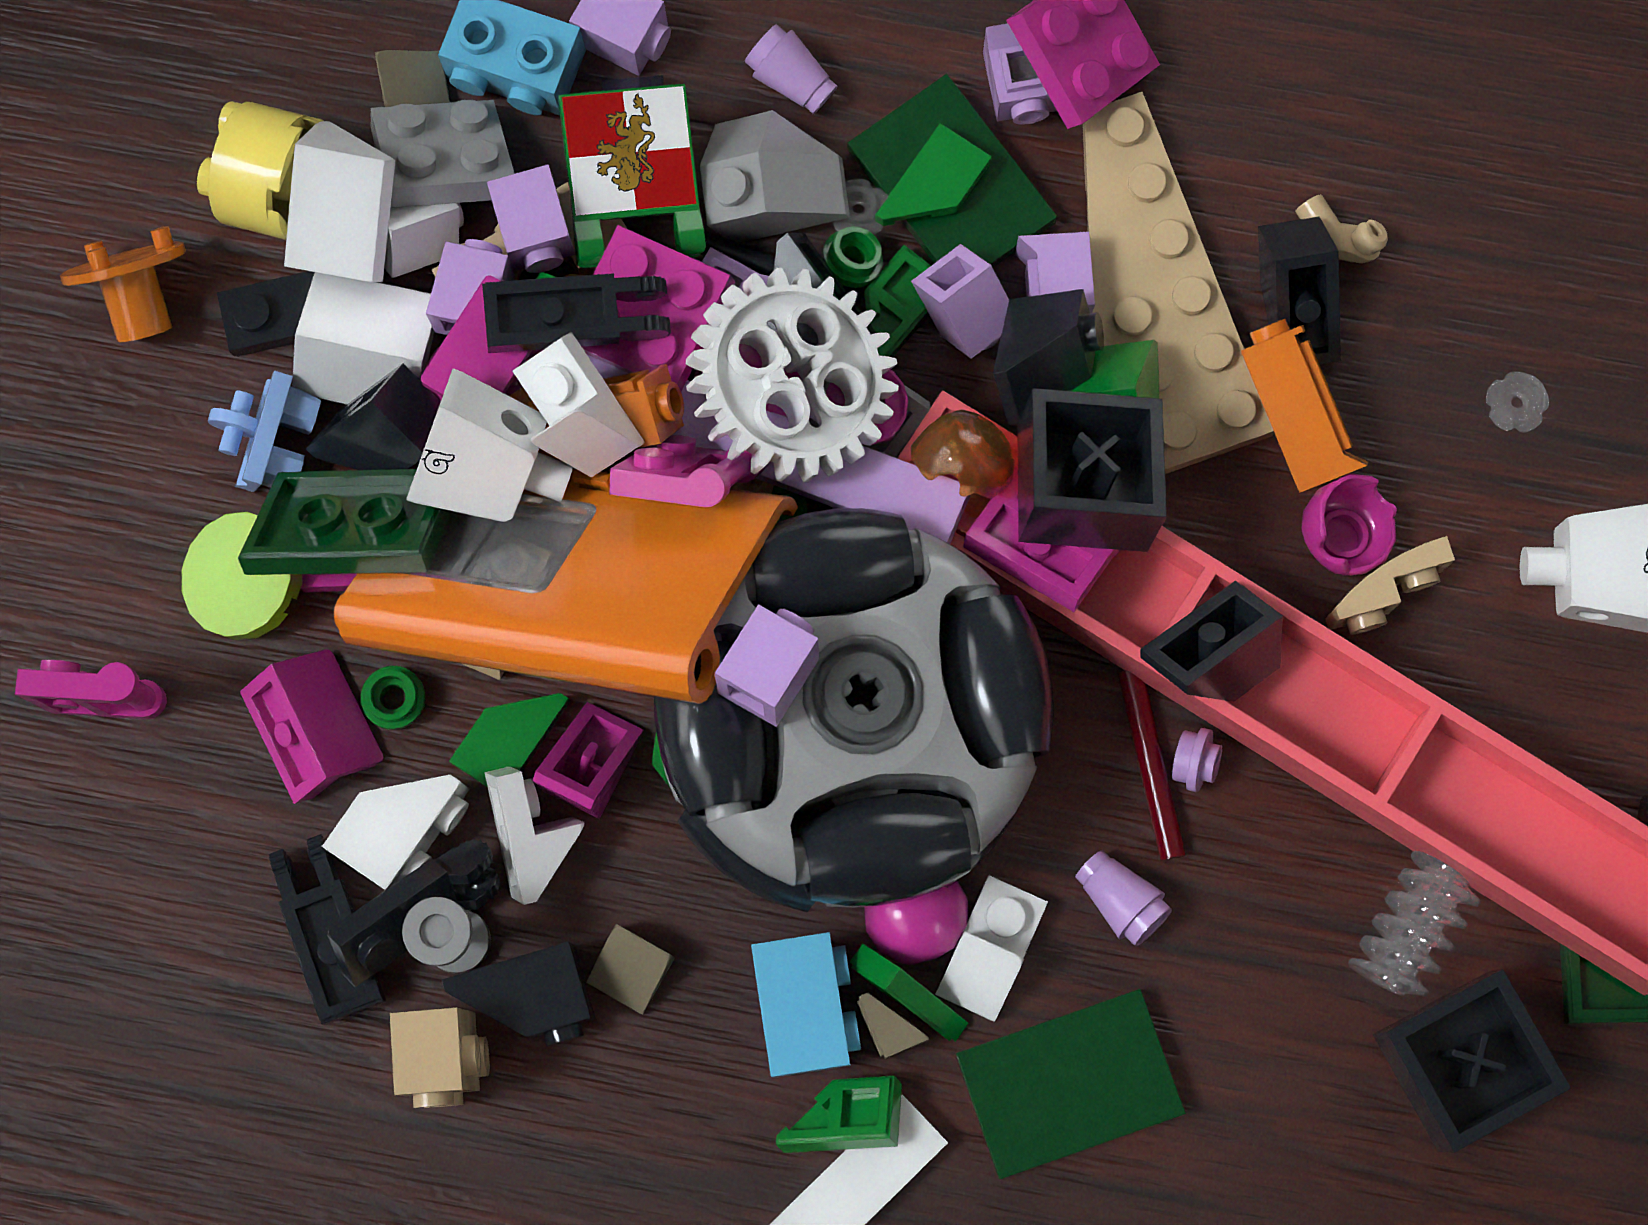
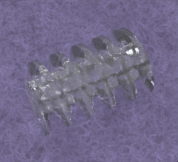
M1414 850L1410 854L1411 859L1420 870L1404 868L1397 876L1399 883L1408 893L1390 891L1385 897L1386 905L1395 915L1378 913L1372 919L1373 927L1383 938L1367 935L1362 937L1358 944L1369 960L1351 958L1347 964L1362 977L1391 993L1405 996L1408 993L1426 997L1429 990L1416 977L1417 973L1424 971L1440 974L1442 968L1429 954L1431 949L1435 948L1452 952L1455 945L1442 932L1443 928L1450 926L1466 929L1468 923L1455 910L1457 904L1478 907L1481 900L1468 887L1469 882L1455 869L1435 857Z

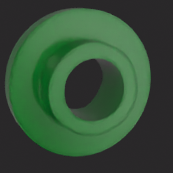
M846 227L833 233L826 240L821 251V256L831 272L842 285L847 287L860 288L871 284L879 275L883 266L882 249L878 239L871 232L861 227ZM846 257L853 259L856 263L851 262Z
M386 666L376 670L367 678L361 691V705L365 715L375 725L387 730H399L413 724L423 712L426 701L425 689L421 680L412 671L401 666ZM392 688H400L405 693L403 705L395 710L387 709L384 706L385 694Z

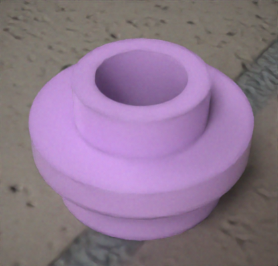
M1201 728L1198 733L1184 730L1180 737L1173 763L1172 779L1186 783L1188 791L1198 793L1204 781L1213 783L1216 779L1222 756V745L1213 743L1212 730Z

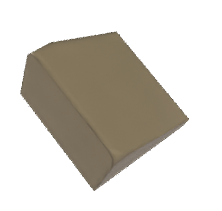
M385 50L375 52L385 107L399 104L451 103L445 72L438 57L439 51Z
M615 924L586 983L643 1015L675 958Z
M869 993L859 996L857 1005L880 1058L884 1057L885 1060L929 1040L928 1036Z

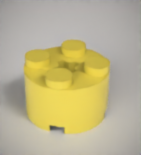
M233 101L227 102L219 116V135L214 146L212 158L208 157L202 162L197 176L198 192L201 195L209 196L210 206L215 218L225 225L286 240L295 143L315 124L323 120L254 102H244L242 104Z

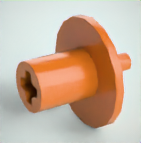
M169 226L150 231L154 245L108 256L102 240L85 244L84 248L89 262L71 268L60 275L62 285L67 286L99 281L117 342H128L150 337L173 327L154 267L175 259L186 252L184 242H173Z

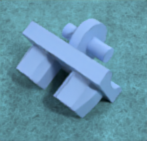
M274 370L271 379L266 380L255 418L249 416L254 396L243 391L235 392L230 410L222 408L211 409L208 423L224 431L218 451L227 455L237 456L242 436L249 437L235 487L254 492L260 485L271 488L279 472H301L305 455L273 446L278 426L309 435L315 424L321 400L301 389L291 387L293 376Z

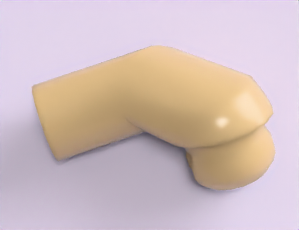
M1321 194L1307 200L1295 211L1300 219L1320 216L1339 251V260L1362 264L1370 262L1379 256L1380 251L1387 244L1388 236L1382 224L1371 219L1359 225L1340 223Z

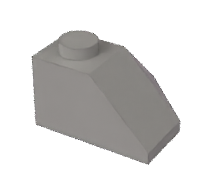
M773 110L715 124L700 164L707 226L726 239L742 243L850 218L843 161L838 154Z

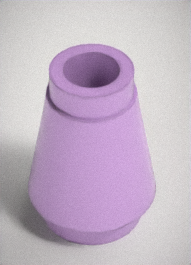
M777 24L768 30L745 59V63L755 71L752 75L753 78L800 106L806 107L813 114L825 104L838 87L829 79L828 74L795 32L790 30L786 33Z
M1103 850L1094 854L1075 876L1083 885V888L1118 939L1126 937L1134 946H1138L1148 939L1172 912V909L1162 900L1165 896L1164 892L1114 858H1110Z

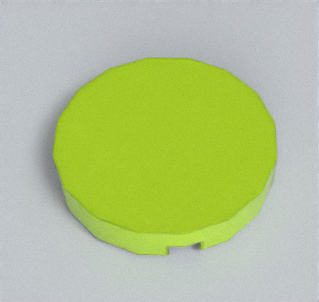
M250 512L225 514L206 525L190 544L182 566V595L189 614L205 630L235 640L259 638L278 627L288 615L284 611L289 606L291 598L297 600L302 586V574H244L238 556L258 516Z

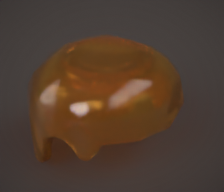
M962 409L947 412L932 422L911 445V458L921 474L927 480H934L944 474H952L959 480V494L962 497L976 493L991 499L1002 494L1013 482L1015 456L1009 441L1003 432L991 421L977 413Z

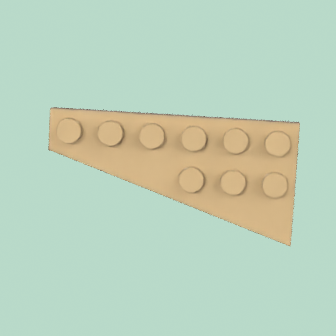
M1143 92L1113 101L1083 123L1087 232H1089L1095 299L1093 313L1098 312L1101 317L1104 331V346L1146 340L1158 342L1159 399L1163 400L1165 474L1272 437L1274 430L1241 353L1244 347Z

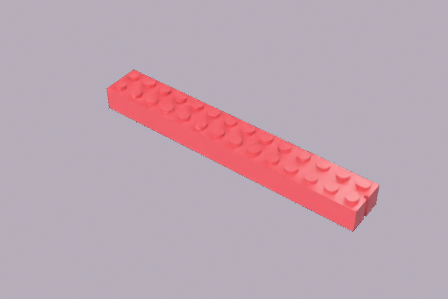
M942 390L897 459L946 476L952 468L963 463L981 461L998 466L1010 475L1018 464L1017 436ZM972 491L964 512L971 517L978 518L991 498L983 492ZM1161 526L1148 552L1120 550L1109 562L1075 612L963 547L965 537L955 532L950 545L962 551L981 566L1001 587L1000 592L1002 594L1018 596L1024 607L1125 671L1131 672L1147 685L1642 995H1648L1647 825ZM1236 580L1283 615L1280 668L1234 702L1187 695L1141 659L1140 649Z

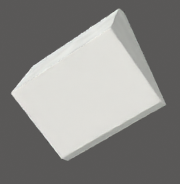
M321 121L315 124L295 143L284 266L371 283L383 282L395 159L330 121Z
M315 272L295 333L292 387L301 389L316 398L348 404L402 363L421 380V375L429 360L434 329L426 315L431 293L381 282L371 283Z

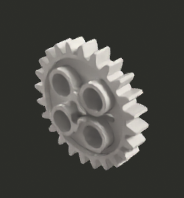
M776 268L767 279V285L757 273H753L743 283V291L735 285H731L721 295L723 305L714 302L705 311L703 316L710 325H700L691 336V339L704 349L694 350L686 358L685 364L703 373L695 377L686 386L687 391L705 394L707 399L694 412L696 418L714 416L718 424L711 430L708 436L709 440H718L728 435L733 442L727 458L732 461L745 450L751 453V473L757 474L769 462H773L776 480L781 482L791 475L795 465L803 482H809L818 475L819 465L828 476L834 475L843 468L842 458L852 464L865 454L862 444L871 446L880 439L882 433L874 423L882 424L893 415L894 411L880 400L888 399L898 391L899 385L882 378L884 373L897 365V359L889 356H879L877 350L890 336L888 333L870 334L866 327L873 320L876 312L869 310L856 315L851 309L855 303L857 293L852 290L841 300H838L833 296L834 278L830 276L816 289L811 287V277L808 269H802L793 279L791 285H789L787 276L782 268ZM767 322L773 323L777 332L769 328ZM797 322L808 324L814 329L819 340L818 346L810 345L802 340L797 331ZM739 344L750 345L757 350L761 356L762 368L751 367L744 362L739 353ZM784 370L787 373H793L797 371L801 377V380L799 377H792L788 379V377L784 373ZM824 381L834 383L844 393L845 406L836 405L828 399L823 387ZM766 404H774L784 410L788 417V429L779 428L771 423L767 417ZM809 417L819 424L818 428L811 426Z

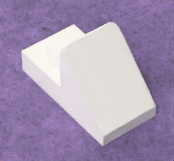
M572 332L563 336L513 370V373L549 425L548 428L530 439L532 443L590 477L595 476L645 443Z
M512 767L484 772L511 897L523 905L536 902L581 833L585 823L570 817L533 826L532 818L540 816V804L532 779L523 780L522 771Z
M988 875L935 995L995 1022L1022 966L1024 955L1048 902Z

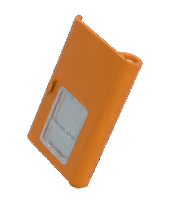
M573 468L561 502L524 489L511 520L502 522L452 511L428 572L357 573L336 602L334 621L345 643L353 646L700 704L705 702L712 694L716 685L715 672L720 665L719 648L713 630L781 514L793 516L798 506L795 499L790 496L730 489L726 498L712 507L610 495L609 472L601 471L595 476L590 477ZM700 654L701 670L696 682L694 669Z

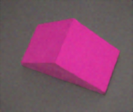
M587 702L538 767L532 781L543 792L600 819L641 739L643 729Z

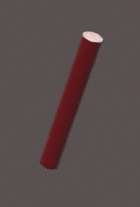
M1127 670L1118 673L1160 860L1164 861L1186 856L1147 685Z

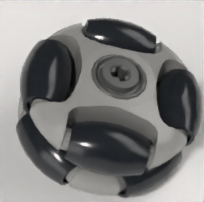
M837 508L805 513L777 522L713 630L719 648L720 664L758 604L775 614L779 609L788 610L808 622L814 629L812 635L818 638L819 660L777 727L718 694L717 685H715L709 698L700 704L654 696V722L665 775L676 802L681 803L685 809L677 822L700 853L723 874L746 890L770 902L808 912L816 901L822 902L826 907L856 908L878 906L911 900L937 891L942 887L948 888L975 868L996 846L1012 822L1019 805L1029 789L1037 769L1034 759L1050 753L1054 720L1053 684L1047 655L1038 630L1019 597L1016 595H1001V587L981 566L962 551L942 539L917 528L908 531L904 518L899 514L865 508ZM700 654L694 669L696 682L701 670ZM899 789H908L905 794H897Z

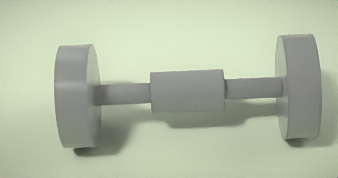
M432 897L420 901L411 908L403 923V941L409 953L422 963L437 966L450 973H465L476 969L484 962L490 951L491 934L486 922L478 914L471 910H464L459 904L447 898Z

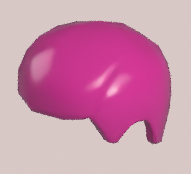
M1348 473L1319 488L1303 510L1301 529L1305 543L1316 560L1327 570L1343 576L1366 574L1386 561L1396 542L1394 517L1397 508L1382 497L1377 490L1379 481L1373 476Z
M958 881L948 888L942 887L937 891L911 900L864 907L866 932L878 951L907 965H915L937 959L955 948L968 923V900Z

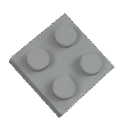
M461 100L452 103L422 105L399 104L391 107L371 108V131L375 148L395 159L390 208L489 201L492 199L487 182L514 174L494 100Z

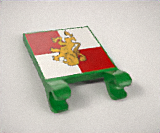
M685 84L559 95L558 101L577 265L581 268L598 266L605 252L600 221L673 214L676 251L691 258L701 255L705 250L706 242L699 208Z

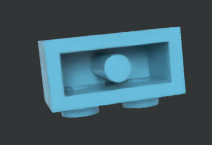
M459 0L438 57L446 77L449 78V82L463 92L475 96H483L485 91L506 97L507 102L511 106L522 112L541 115L542 111L545 110L560 116L558 96L570 93L586 48L581 29L578 26L500 0Z
M830 932L751 944L771 1077L776 1078L850 1066L848 1052L861 1050L855 1011L842 1013L838 986L851 984L845 945L832 947Z

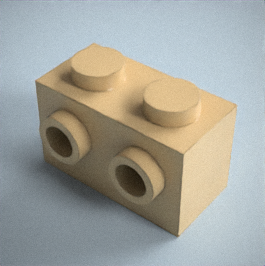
M445 1008L390 1013L394 1095L413 1096L414 1108H436L464 1105L463 1092L480 1091L479 1077L489 1076L490 1061L487 1038L478 1037L476 1032L475 1012L461 1008Z

